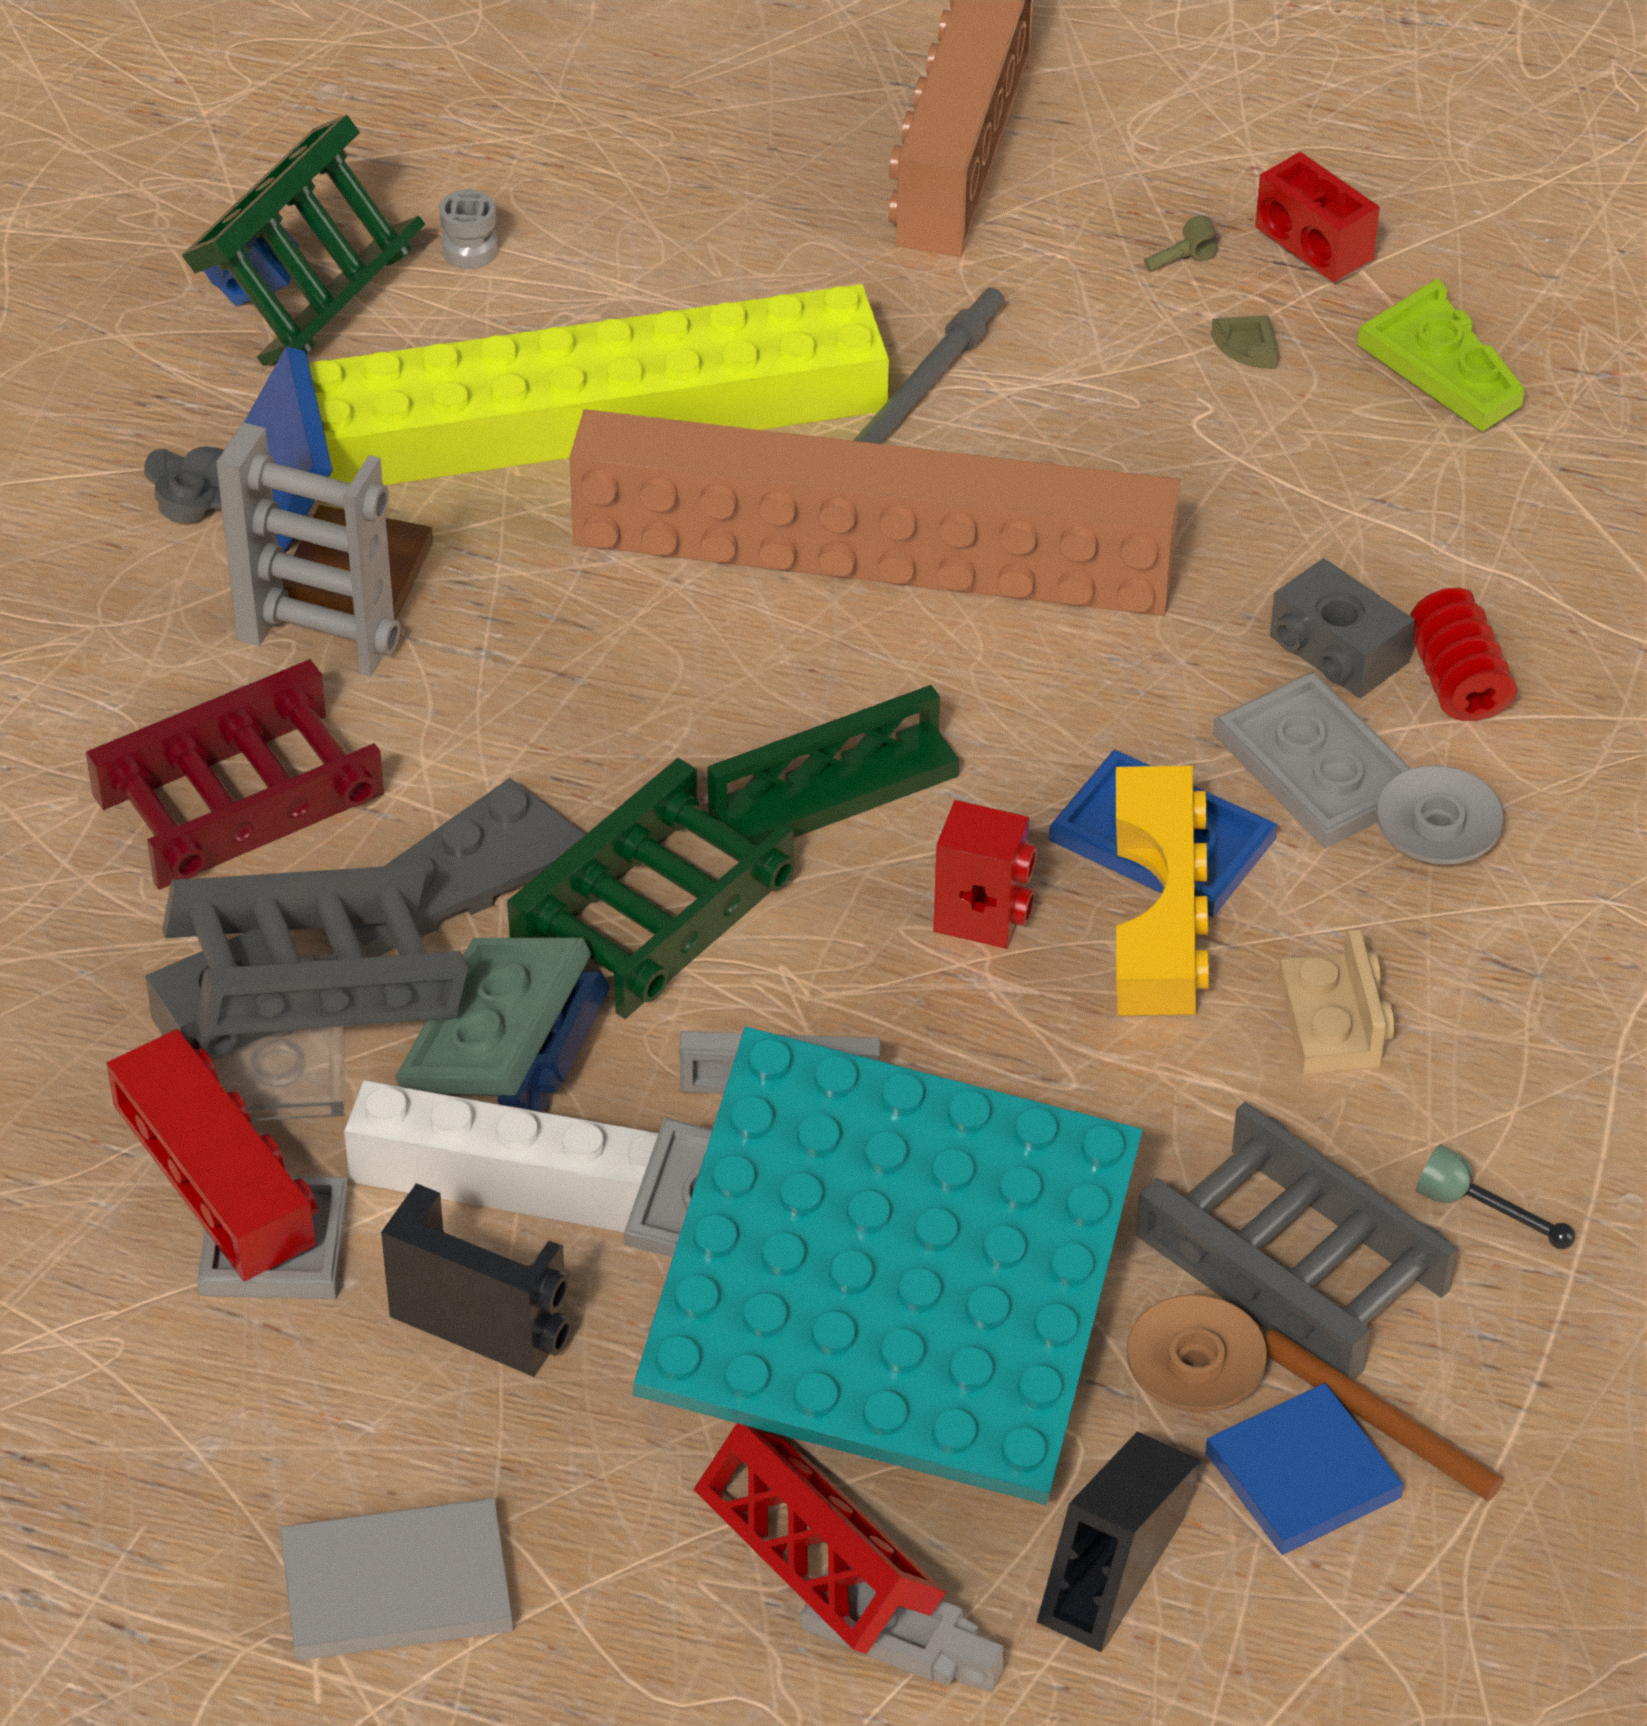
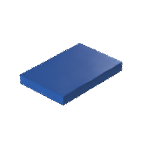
M286 346L244 423L266 428L268 455L273 457L275 464L329 477L333 469L308 359L305 351ZM272 489L273 501H276L279 509L307 516L315 502L314 499ZM277 534L278 546H281L286 551L293 538Z
M1114 749L1051 823L1049 841L1162 893L1164 890L1163 885L1150 870L1137 862L1117 856L1116 767L1150 765ZM1193 785V791H1204ZM1206 791V829H1194V843H1207V882H1194V896H1207L1208 916L1214 917L1275 841L1277 824Z

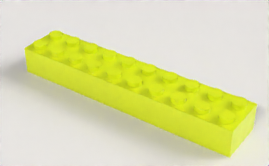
M863 284L795 294H781L774 297L732 303L726 302L718 305L676 311H664L620 319H607L564 327H551L544 330L509 335H495L488 338L446 344L440 343L390 352H377L334 360H320L309 363V368L333 469L329 478L351 483L368 455L381 459L383 485H391L567 459L570 457L584 409L757 430L877 413L888 401L889 358Z

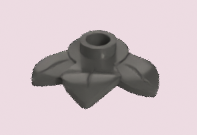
M208 446L198 447L188 452L185 457L166 449H157L148 455L144 465V475L155 484L154 496L159 502L158 509L163 516L176 522L192 523L203 519L206 510L209 508L222 509L216 462L224 449Z

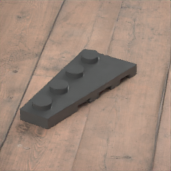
M508 778L385 866L423 864L426 870V877L416 921H414L420 937H423L440 928L439 920L457 912L468 911L470 915H473L493 906L494 896L521 884L525 886L586 834L513 779ZM386 923L351 925L365 958L377 957L396 948Z

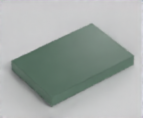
M473 938L463 955L468 971L457 1017L427 1019L395 1076L400 1087L437 1094L515 1096L591 956L584 939Z

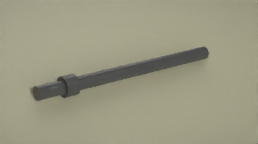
M992 287L987 288L969 309L960 310L945 327L946 335L853 441L881 444L962 350L972 349L985 334V324L1004 303V297L1000 291Z

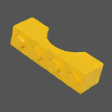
M1193 766L1116 767L1117 856L1144 866L1159 879L1164 887L1160 898L1150 909L1132 920L1116 925L1118 1016L1196 1015V989H1209L1208 950H1195V935H1208L1207 896H1194V882H1207V843H1194V829H1206V791H1193Z

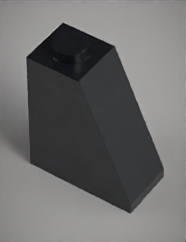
M1137 1431L1069 1503L1036 1622L1102 1652L1184 1520L1201 1460Z

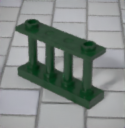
M347 114L313 128L182 254V257L195 274L216 265L222 271L228 269L277 337L257 356L263 366L278 361L286 346L303 350L305 354H308L317 345L313 337L385 265H392L406 256L413 248L410 240L425 225L421 217L416 216L392 226L346 163L345 159L348 154L344 148L360 133ZM318 173L320 175L326 173L374 239L359 255L312 192L316 187L312 179ZM286 204L287 206L294 205L342 271L327 287H325L280 224L283 217L279 211ZM253 236L254 238L262 237L310 303L294 320L246 256L250 251L246 243Z
M677 757L507 900L509 938H583L591 953L590 959L614 974L616 1014L626 1019L645 1002L654 1001L674 976L771 891H779L788 883L795 868L794 829L783 823L758 845L698 807L697 769ZM687 829L738 861V863L719 880H715L660 844L675 831ZM644 864L697 899L676 917H673L618 880L634 866L638 867ZM601 900L654 934V936L637 951L630 954L576 919L575 916L589 904Z

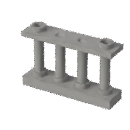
M242 422L216 462L237 641L260 647L273 625L278 626L282 621L357 641L360 674L371 677L383 656H390L393 653L400 635V623L394 619L385 518L389 490L382 482L381 459L368 455L351 483L275 464L273 457L268 455L266 428ZM272 489L344 507L346 526L279 509L278 503L273 501ZM277 534L349 553L350 571L284 554L283 548L278 546ZM282 579L353 597L354 615L289 598L288 592L283 590Z

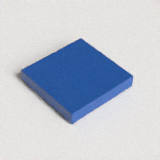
M1326 1383L1223 1430L1206 1440V1455L1281 1555L1400 1499L1402 1495V1481Z

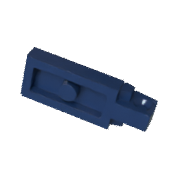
M602 971L582 972L517 1094L515 1096L499 1095L497 1098L499 1105L543 1113L548 1108V1093H557L562 1087V1082H565L609 992L610 986Z

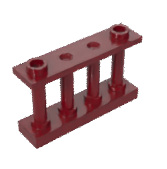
M311 659L86 751L92 795L102 810L129 800L154 836L148 838L147 843L153 883L158 890L170 886L171 880L192 878L200 872L352 807L363 805L369 800L383 795L384 786L381 753L376 744L373 743L347 754L321 720L326 717L322 673ZM298 729L323 765L291 778L266 742ZM243 753L265 783L267 789L235 802L210 766ZM186 776L211 812L178 826L153 789Z

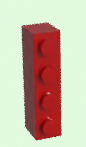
M177 1028L106 1062L113 1106L243 1282L316 1246L312 1217L318 1214V1206L311 1189L302 1178L293 1180L284 1169L283 1157L275 1141L268 1134L258 1135L251 1125V1118L242 1098L234 1090L226 1093L218 1082V1074L211 1058L203 1048L200 1047L194 1050Z

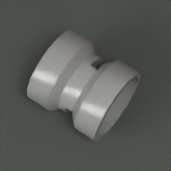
M469 189L450 193L439 205L441 227L444 229L441 236L443 257L451 265L463 269H475L488 265L495 259L498 253L497 233L493 229L496 224L495 202L482 191Z

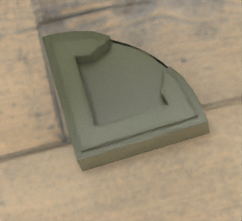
M1269 316L1212 319V338L1224 354L1248 366L1277 369L1278 351Z

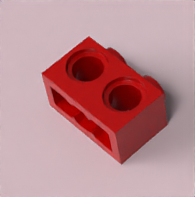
M1300 151L1260 174L1255 227L1334 283L1374 259L1380 206Z

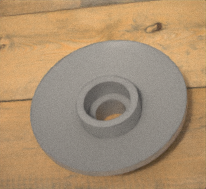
M1439 765L1420 766L1399 773L1383 787L1376 807V818L1379 828L1385 838L1396 849L1417 860L1434 864L1463 863L1483 855L1497 842L1504 820L1503 808L1499 798L1484 781L1461 769Z

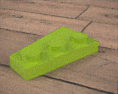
M1436 278L1359 327L1357 345L1482 432L1522 407L1525 388L1494 348L1484 345L1472 332L1473 321L1463 309L1455 310L1447 299L1448 289L1439 278Z

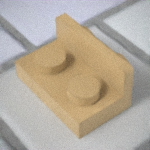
M1361 929L1346 931L1344 953L1280 959L1278 978L1302 1073L1313 1074L1380 1067L1384 1040H1390L1394 1035L1393 1012L1388 1000L1380 1001L1377 992L1380 988L1378 956L1375 951H1366Z

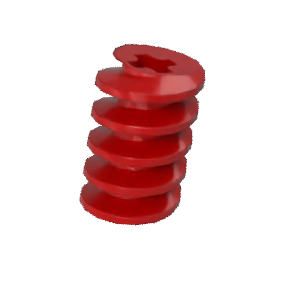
M1456 587L1444 588L1430 593L1416 604L1410 613V617L1415 619L1412 640L1415 642L1418 655L1422 659L1424 669L1430 678L1441 709L1449 717L1460 721H1479L1493 717L1505 710L1514 701L1518 690L1514 677L1510 675L1508 663L1502 657L1501 647L1495 641L1493 629L1488 624L1484 609L1477 603H1474L1475 599L1471 590Z

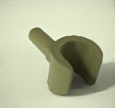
M1202 215L1188 220L1182 230L1185 239L1175 243L1176 245L1145 258L1144 263L1147 270L1151 272L1189 255L1198 261H1208L1213 258L1217 251V243L1214 238L1216 231L1211 219Z

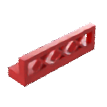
M736 1423L693 1489L853 1650L867 1654L898 1606L931 1616L946 1594L944 1589L783 1435ZM741 1461H743L748 1466V1496L731 1500L722 1490ZM786 1503L788 1508V1535L771 1539L768 1536V1506ZM825 1542L828 1545V1575L811 1579L808 1576V1546ZM866 1582L876 1594L857 1623H855L849 1617L848 1586Z

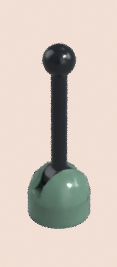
M1439 1144L1434 1150L1419 1178L1416 1192L1433 1201L1451 1203L1468 1195L1548 1236L1550 1244L1556 1249H1567L1575 1241V1231L1569 1224L1563 1222L1552 1224L1474 1184L1473 1172L1469 1162L1458 1152L1442 1144Z

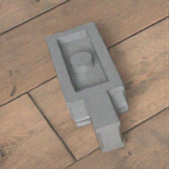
M828 1567L824 1572L823 1576L828 1575ZM866 1582L848 1586L849 1617L855 1623H857L876 1594ZM942 1600L931 1616L898 1606L868 1653L865 1654L930 1681L934 1679L938 1683L950 1685L955 1677L961 1683L992 1692L1004 1670L1003 1645L978 1636V1626L963 1618V1609ZM806 1603L800 1613L801 1629L851 1648Z

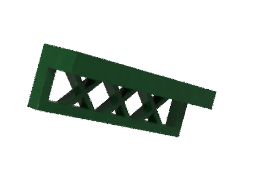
M928 685L707 766L708 813L759 845L783 823L794 829L795 838L959 777L960 759L939 732V694L932 685ZM919 713V724L897 732L894 731L906 717ZM863 733L866 734L855 747L839 752L849 738ZM806 754L810 755L799 768L786 773L783 772L793 759ZM754 775L744 788L727 794V783Z

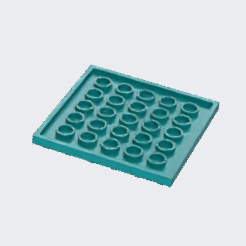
M745 1026L633 1383V1396L1047 1505L1143 1129Z

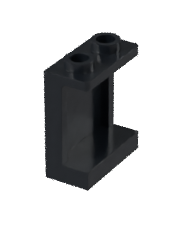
M416 1183L381 1231L390 1317L535 1377L550 1354L556 1356L562 1351L571 1332L572 1319L567 1316L566 1295L570 1278L564 1272L563 1245L549 1240L534 1263L526 1266L449 1235L443 1230L440 1192Z

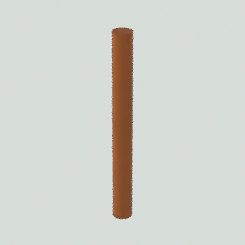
M1271 1329L1264 1337L1268 1358L1314 1388L1326 1383L1344 1408L1484 1500L1490 1501L1499 1491L1503 1483V1477L1278 1330Z

